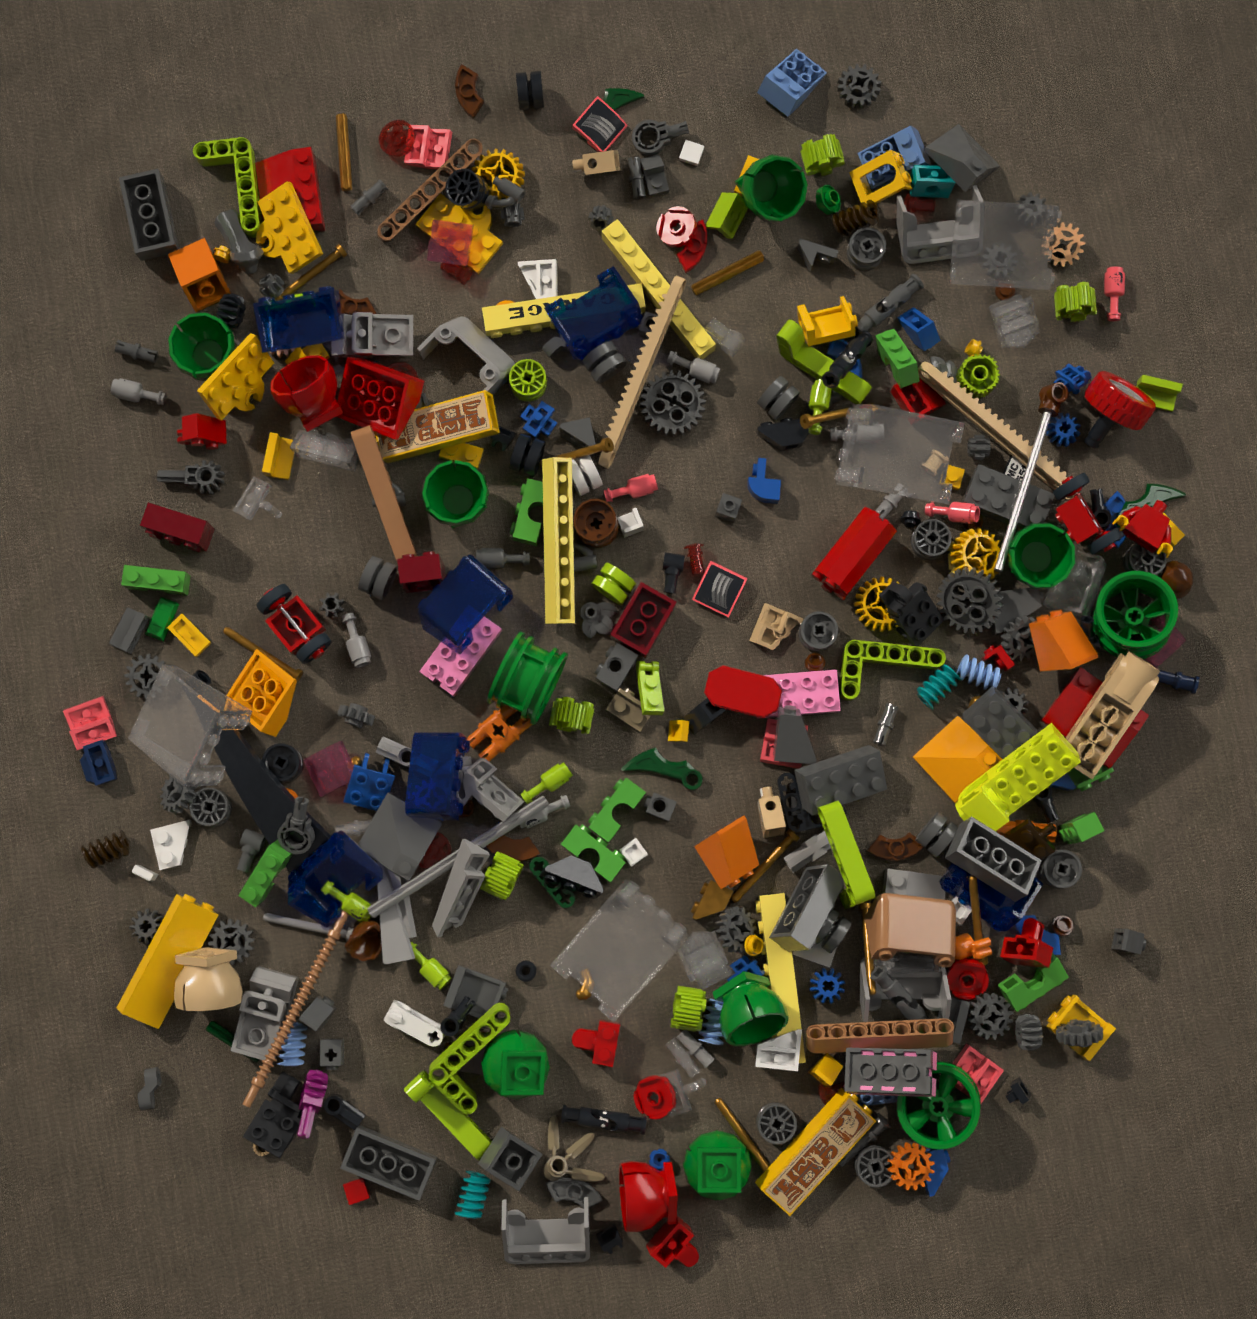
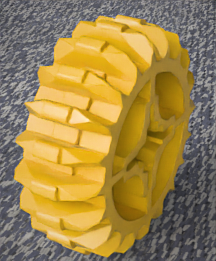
M495 148L493 154L487 150V156L485 157L481 154V161L475 160L476 167L471 169L476 174L486 177L487 180L492 182V188L489 187V195H496L498 200L508 198V196L498 191V187L493 184V180L499 172H501V175L498 178H506L519 187L524 185L523 177L525 172L522 171L523 164L519 163L518 157L513 158L512 152L506 155L505 149L498 153V149ZM504 164L513 170L514 175L504 170Z
M981 528L962 532L959 535L960 537L955 538L954 542L956 544L950 547L954 552H951L949 555L954 557V560L950 563L956 564L954 571L957 569L962 571V569L967 567L970 572L972 567H976V573L984 570V577L991 574L989 580L993 579L996 574H999L994 568L1001 547H998L999 540L994 541L995 534L988 536V530L981 531ZM981 554H982V556H980V557H977V556H976V557H972L973 555H981Z
M880 577L879 583L876 578H872V585L866 581L864 583L866 588H859L862 594L855 595V598L860 600L854 603V606L860 607V609L855 611V614L862 613L859 621L861 622L866 619L865 627H868L870 623L873 624L872 631H875L877 626H879L880 632L884 631L885 626L888 631H891L892 624L894 626V623H897L895 619H890L886 606L884 607L885 610L882 606H876L880 602L879 600L884 603L879 596L883 592L880 589H886L891 584L892 578H889L887 583H884V577ZM874 590L875 602L866 606V597ZM869 612H878L883 620L874 618Z

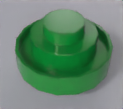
M824 185L816 191V205L825 214L832 215L841 208L840 196L832 186Z

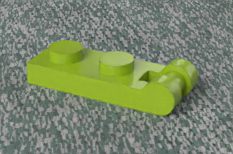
M637 661L636 673L642 715H663L664 705L659 677V662L651 661V663H645V661ZM645 671H650V675H645Z

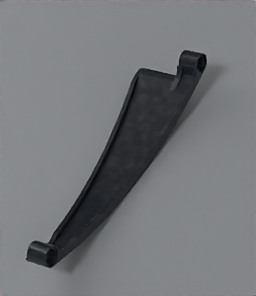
M197 670L184 684V689L195 705L210 741L236 791L271 845L278 840V830L286 821L287 814L294 812L295 798L263 763L233 724L220 703L212 695L209 689L211 683L209 675L202 670ZM306 812L307 820L309 818L312 820L311 826L315 832V840L305 853L292 855L285 866L309 896H315L328 880L330 881L338 872L350 883L358 884L371 872L372 868L369 862L362 857H355L349 854L335 838ZM288 831L289 834L286 839L290 837L293 841L299 843L304 841L303 835L296 831Z

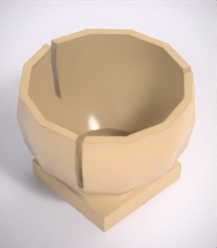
M204 947L175 955L176 964L184 965L175 980L174 1001L176 1008L186 1011H209L240 1004L243 994L240 977L229 963L231 960L237 959V950Z

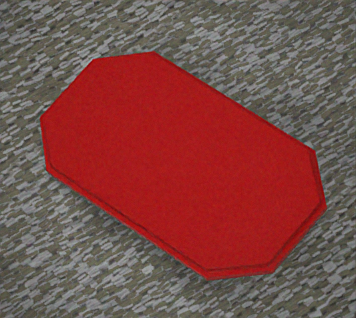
M723 665L709 672L704 694L713 706L765 718L777 712L782 690L774 678Z

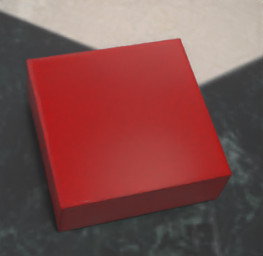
M361 1177L343 1184L349 1205L370 1198L364 1178Z

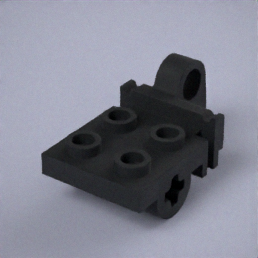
M893 581L879 596L887 607V613L891 614L890 617L897 622L894 623L897 632L904 638H907L912 646L918 647L944 621V618L926 592L928 589L925 585L916 582L908 590L905 586Z
M282 1071L276 1083L267 1094L272 1098L271 1102L267 1099L264 1100L243 1138L281 1158L285 1149L288 1148L300 1124L301 1119L298 1117L302 1116L303 1110H300L299 1105L291 1101V1098L301 1081Z

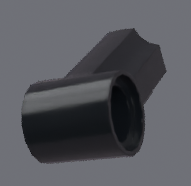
M339 1094L330 1095L324 1103V1109L328 1114L335 1116L353 1130H356L366 1115L344 1100ZM331 1099L338 1100L340 1108L337 1110L331 1109L329 1101Z

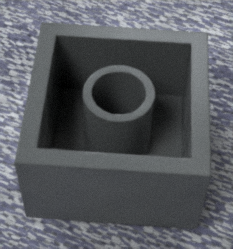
M501 1127L478 1164L493 1176L520 1191L541 1158L542 1153Z

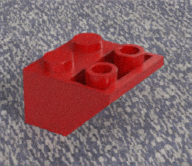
M920 378L919 382L900 388L896 383L890 391L911 425L946 405L942 396Z

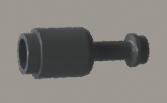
M482 548V550H476V566H481V568L501 569L505 563H523V566L530 563V553L523 552V555L505 554L502 548Z

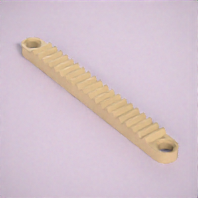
M675 276L667 294H662L664 301L659 302L661 309H656L658 317L652 318L655 324L650 325L649 327L652 331L646 333L649 339L643 340L646 346L640 348L642 355H637L639 362L633 364L636 370H631L630 373L633 377L627 379L630 385L624 386L627 392L621 394L624 398L623 401H618L621 407L615 408L617 416H612L614 423L608 425L611 431L605 432L608 438L613 441L614 449L608 453L602 451L598 465L609 469L615 458L685 288L686 279Z
M928 362L921 363L918 367L920 379L1027 467L1033 445H1028L1029 440L1023 441V435L1017 436L1015 429L1010 430L1009 424H1003L1004 419L998 420V414L992 415L990 408L985 409L984 403L979 404L978 398L973 399V393L967 394L965 387L959 388L960 383H954L953 377L948 378L946 371L942 373ZM1040 450L1033 473L1055 490L1063 485L1061 482L1067 478L1066 471L1060 472V466L1054 467V461L1048 462V456L1042 457ZM1074 495L1071 497H1066L1064 499L1071 500L1072 498H1074Z

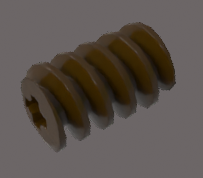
M868 200L867 204L862 202L860 206L854 205L853 209L849 207L846 211L842 210L839 214H833L832 219L837 232L842 236H848L861 228L876 225L879 215L876 204L872 200Z
M120 830V837L112 833L113 840L104 836L105 843L97 839V846H94L92 842H89V849H86L84 845L81 846L84 859L91 868H97L98 864L103 866L106 861L109 863L113 862L114 858L120 859L121 854L123 856L129 855V843L123 830Z

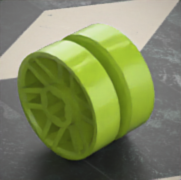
M524 359L515 363L510 370V387L518 399L530 402L539 399L544 394L547 387L545 370L540 363L535 360Z
M605 563L600 570L604 577L597 575L591 585L613 602L622 605L628 597L624 591L631 593L636 586V582L610 563Z

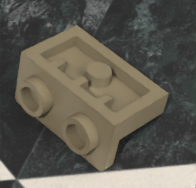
M626 687L624 690L619 688L607 706L606 711L638 732H641L651 715H642L641 702L634 697V692Z

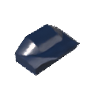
M105 740L83 746L84 754L80 759L86 781L93 782L95 786L117 780L116 768Z

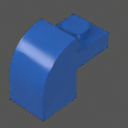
M758 458L757 464L753 463L752 476H756V478L748 477V490L760 502L778 504L781 480L766 479V458Z

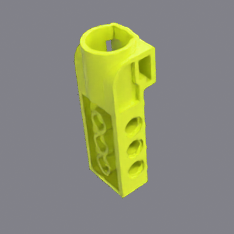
M1050 723L969 784L960 793L958 802L955 803L956 810L963 821L972 816L989 828L997 831L1009 822V816L1081 763L1079 754L1059 730Z

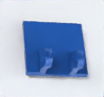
M365 753L362 766L354 764L343 802L377 811L386 794L390 793L395 775L387 773L390 759L386 758L382 772L367 769L369 754Z

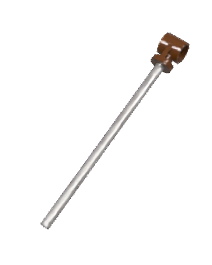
M1061 382L1044 386L1039 392L1041 403L1038 411L1043 416L994 568L997 572L1003 571L1008 549L1014 536L1050 418L1058 415L1061 402H1064L1068 397V389Z

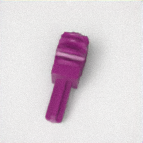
M310 1070L302 1087L299 1109L303 1111L297 1136L301 1139H308L310 1137L315 1113L318 1114L327 1089L328 1075L319 1070Z

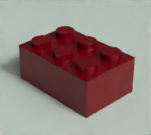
M149 502L140 526L145 529V533L149 534L150 537L161 540L163 537L170 544L179 547L183 544L189 550L200 553V550L207 552L215 530L205 520Z
M434 551L424 552L423 556L416 557L414 554L402 555V558L397 559L400 584L406 593L447 588L444 563L440 555L435 554Z
M640 582L610 634V639L646 658L675 609L677 602Z

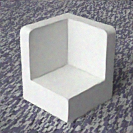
M633 508L632 512L617 517L624 538L643 531L644 526L637 508Z

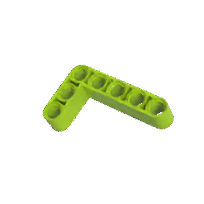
M244 137L197 143L193 147V154L201 166L208 167L234 163L241 226L247 236L256 238L262 220L261 210L257 203L259 201L255 156L249 140ZM242 147H248L245 152H239ZM224 149L228 150L227 153L223 155L219 154L220 151ZM202 152H208L205 157H200ZM244 166H250L247 171H241ZM246 185H252L249 190H243ZM248 204H254L252 209H245ZM256 223L254 228H247L249 224Z
M788 319L776 335L779 353L784 359L815 379L822 380L823 374L829 371L834 360L815 348L808 347L807 343H805L803 329L799 324ZM849 371L843 379H840L839 385L832 389L851 402L860 405L872 387L864 379Z
M851 640L843 648L839 695L845 701H852L859 695L862 662L938 669L945 663L946 655L942 650L936 648ZM851 645L856 646L858 654L851 655L848 652V647ZM869 648H876L879 652L878 657H871L869 655ZM890 650H896L899 653L897 660L890 658ZM911 652H916L919 655L918 662L910 659ZM932 654L939 656V664L931 662L930 656ZM846 667H855L856 675L851 676L847 674ZM846 686H851L854 689L855 693L853 696L845 694L844 688Z
M837 800L818 807L819 818L846 886V889L839 894L842 905L845 909L874 899V888L841 803Z
M504 1003L493 1005L429 1066V1080L463 1114L468 1115L475 1112L477 1109V1095L456 1072L509 1024L510 1011ZM498 1012H504L506 1014V1016L501 1019L495 1017L496 1013ZM487 1026L490 1028V1031L482 1033L479 1029ZM466 1041H473L475 1043L472 1047L464 1045ZM451 1055H457L459 1057V1059L454 1062L450 1061L448 1058ZM439 1069L442 1070L444 1073L440 1076L434 1075L433 1072ZM451 1084H456L458 1088L456 1090H450L448 1089V1086ZM465 1099H471L473 1102L469 1105H466L462 1101Z
M421 1071L404 1088V1091L414 1102L417 1103L421 1100L460 1143L480 1161L491 1144V1139L467 1114L460 1112L431 1083L429 1074L426 1071Z

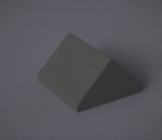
M590 417L561 423L559 426L560 437L579 449L596 444ZM596 453L590 454V456L595 457Z

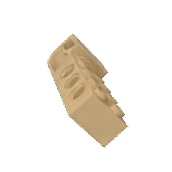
M1128 652L1126 656L1120 653L1105 675V680L1066 736L1067 741L1076 749L1081 763L1074 768L1092 780L1159 681L1157 675L1160 671L1132 652Z

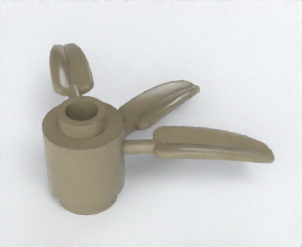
M552 1116L548 1127V1149L552 1150V1157L543 1165L545 1178L550 1181H556L564 1174H570L572 1179L579 1181L597 1182L604 1180L605 1176L595 1171L581 1168H572V1171L567 1170V1160L569 1158L575 1159L592 1142L595 1134L593 1132L588 1133L566 1150L567 1155L564 1158L556 1156V1150H559V1127L557 1117Z

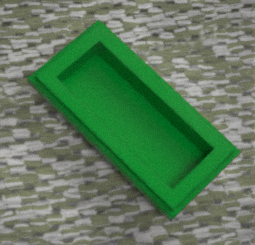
M160 596L145 635L164 642L169 631L167 627L172 623L180 604Z

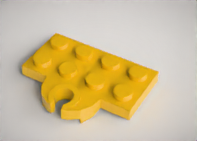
M285 182L257 201L265 220L260 224L257 231L256 243L264 244L266 239H269V246L262 248L265 256L282 258L288 273L294 274L323 255L292 182Z
M441 193L416 223L419 229L478 275L503 245V241L489 231L493 218L486 205L483 212L476 215L473 211H468L455 205Z
M250 333L203 383L197 392L219 420H223L233 408L242 411L252 410L255 406L249 402L250 396L253 394V398L261 402L264 394L262 376L271 368L274 361L256 335Z

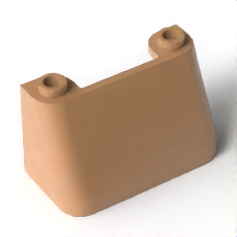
M891 893L880 894L874 899L864 916L871 959L888 961L899 951L934 955L933 959L936 965L940 967L952 966L955 961L956 909L954 902Z

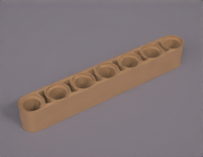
M470 139L380 224L377 229L378 238L381 241L389 242L445 189L446 182L439 179V173L446 172L450 176L456 170L466 169L482 153L483 147L481 142L477 139ZM468 145H476L478 153L471 154L468 151ZM455 158L463 160L464 166L462 168L454 166L453 160ZM430 185L434 187L435 194L432 196L427 195L424 192L425 186ZM412 199H417L420 202L421 206L419 209L411 208L410 201ZM403 213L406 216V222L398 223L395 220V215ZM389 227L392 235L390 237L382 236L381 228Z
M371 425L352 431L353 442L396 561L406 554L418 556Z
M944 1018L817 1024L807 1028L806 1046L812 1053L846 1052V1048L918 1049L948 1047L953 1043L954 1024L951 1020Z

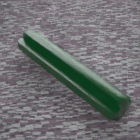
M211 1021L206 1027V1031L232 1047L235 1034L218 1023ZM246 1056L255 1063H257L260 1060L257 1058Z

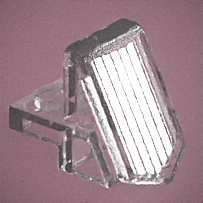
M1017 294L989 306L995 332L1002 348L1025 349L1035 338L1036 334L1040 333L1039 321L1035 315L1034 301L1031 296L1023 299L1021 295Z
M715 931L692 932L683 943L682 948L678 949L689 980L691 982L696 980L702 989L732 974L721 942L718 941Z

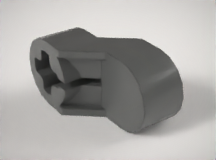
M577 331L565 339L553 337L543 346L542 350L549 358L556 356L561 351L573 353L584 343V339Z
M158 1067L144 1070L145 1086L137 1094L141 1111L155 1108L154 1091L162 1083Z

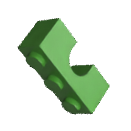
M895 329L875 335L878 355L885 365H891L893 377L899 387L903 388L919 382L917 362Z
M528 478L527 483H523L520 495L523 498L521 503H517L515 515H518L516 523H512L510 534L513 535V541L537 546L542 524L531 520L529 512L535 506L543 507V482Z
M124 565L121 585L131 590L147 591L149 589L163 591L167 594L188 596L191 576L184 571Z
M625 778L624 781L619 779L613 787L615 793L612 797L607 795L601 803L602 810L599 814L595 812L588 821L590 823L588 828L608 843L621 827L612 817L613 809L617 805L625 804L634 810L646 794L644 790L628 778Z
M1095 812L1079 815L1059 825V835L1067 844L1083 842L1104 831Z
M583 824L580 827L575 825L561 845L577 858L585 849L596 850L600 856V861L594 871L611 883L626 862L623 861L625 856L616 849L612 852L606 848L608 843L600 837L597 839L593 838L590 835L592 831Z
M278 840L269 845L238 896L256 908L266 899L275 884L273 883L274 879L285 868L293 854L283 849Z
M1053 953L1049 968L1035 967V976L1030 981L1023 982L1014 973L998 984L1007 1003H1010L1016 1012L1026 1008L1028 1004L1037 998L1043 997L1046 992L1055 986L1061 985L1064 980L1069 978L1059 958Z

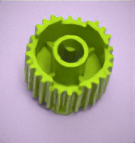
M827 134L823 136L824 139L815 142L811 139L801 144L802 150L800 152L807 176L816 173L826 176L833 172V168L841 167L845 164L839 140L836 139L835 134Z
M1080 282L1074 287H1069L1068 285L1056 287L1057 291L1054 294L1057 320L1069 318L1071 322H1080L1086 320V316L1091 315V313L1092 315L1097 314L1095 289L1089 287V282Z
M975 354L974 357L968 356L958 369L956 378L957 382L960 383L959 387H965L967 394L973 393V399H981L986 395L988 396L998 384L1000 374H998L999 370H997L998 366H996L997 361H993L994 358H990V355L988 357L985 355L981 356V354L979 356Z
M570 697L556 698L553 702L549 726H557L558 730L566 732L582 730L581 734H590L594 704L585 701L574 703L575 699Z
M497 851L492 860L493 864L486 870L480 889L499 899L506 900L513 891L524 865L520 861Z
M677 986V993H675L673 1002L674 1017L671 1018V1028L701 1032L703 1019H701L702 1012H705L707 1001L705 999L706 991Z

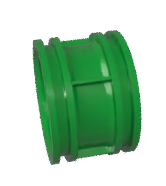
M1128 571L1113 577L1102 588L1093 614L1094 632L1098 636L1099 644L1109 654L1117 658L1120 653L1126 656L1128 652H1132L1142 659L1155 655L1166 645L1178 617L1176 596L1163 579L1149 572ZM1138 593L1145 594L1154 601L1144 609L1137 605ZM1121 594L1126 606L1121 611L1106 605L1110 599ZM1164 615L1165 628L1161 632L1148 626L1149 618ZM1132 616L1136 617V622L1131 621ZM1118 622L1121 630L1116 634L1107 623ZM1139 633L1144 639L1143 641L1130 640L1131 634L1136 635Z
M520 631L510 645L497 671L487 697V703L492 705L496 702V708L502 709L504 705H507L521 712L522 720L526 721L529 718L531 719L530 724L535 725L554 692L565 667L568 653L563 652L560 655L558 654L559 649L555 647L550 652L534 645V637L529 636L526 639L525 633Z
M937 1061V1070L932 1071V1073H941L939 1090H936V1097L915 1096L923 1100V1109L909 1114L907 1096H898L897 1113L903 1129L914 1141L932 1149H948L964 1142L975 1130L980 1116L981 1099L976 1083L965 1070L952 1063ZM958 1080L966 1087L971 1097L970 1099L953 1100L950 1092ZM942 1101L944 1110H935L933 1102ZM953 1113L970 1117L966 1125L957 1132H955L951 1122L948 1120L952 1117ZM929 1119L933 1122H938V1136L929 1134L920 1128Z

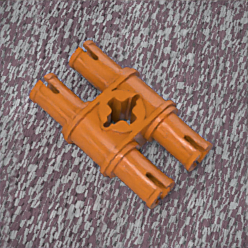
M504 705L502 709L494 710L493 714L482 723H479V728L465 738V740L474 749L482 740L490 737L492 743L478 755L480 758L491 761L500 752L505 753V750L516 740H520V735L532 725L530 724V719L526 722L520 718L514 725L508 726L506 720L517 710ZM494 725L499 729L504 728L502 730L504 738L499 734L494 735L496 733Z

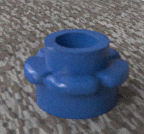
M664 1149L653 1150L650 1154L649 1163L652 1167L657 1168V1170H662L663 1162H670V1157Z

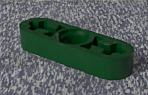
M542 857L532 859L529 867L533 875L559 906L563 908L571 907L575 902L574 893L563 889L564 894H571L569 898L571 902L569 904L566 902L562 904L560 901L562 896L559 893L557 896L553 894L562 885L558 884L554 889L549 888L546 881L542 880L539 876L541 871L534 870V863L536 861L539 863L544 862L543 869L550 864Z

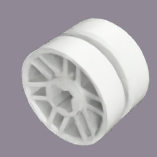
M589 455L577 458L579 465L574 459L572 460V484L579 496L589 492L587 483H589L593 490L603 485L601 477Z

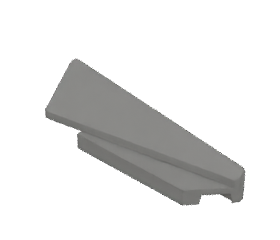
M462 839L432 924L437 937L443 936L444 930L454 926L457 928L463 924L485 878L484 873L480 870L490 854L466 839Z
M376 863L379 901L407 883V881L381 863ZM408 896L380 914L383 964L385 965L415 959L409 938L417 937L410 897Z

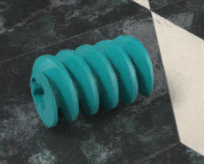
M945 664L940 666L941 671H934L935 676H929V682L924 681L923 687L917 688L918 698L932 710L934 709L932 702L939 704L940 702L937 697L945 698L946 696L943 691L951 693L949 685L957 687L955 680L961 681L958 674Z
M465 1171L471 1176L463 1179L468 1183V1186L461 1187L466 1194L459 1195L464 1200V1203H457V1206L462 1211L455 1212V1215L469 1219L481 1218L482 1212L480 1209H483L485 1206L481 1201H485L487 1198L483 1193L489 1190L485 1184H489L491 1179L479 1172Z

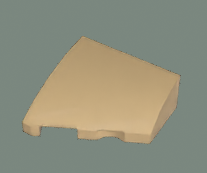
M764 603L749 641L774 650L780 644V641L791 634L790 631L797 624H801L804 619Z

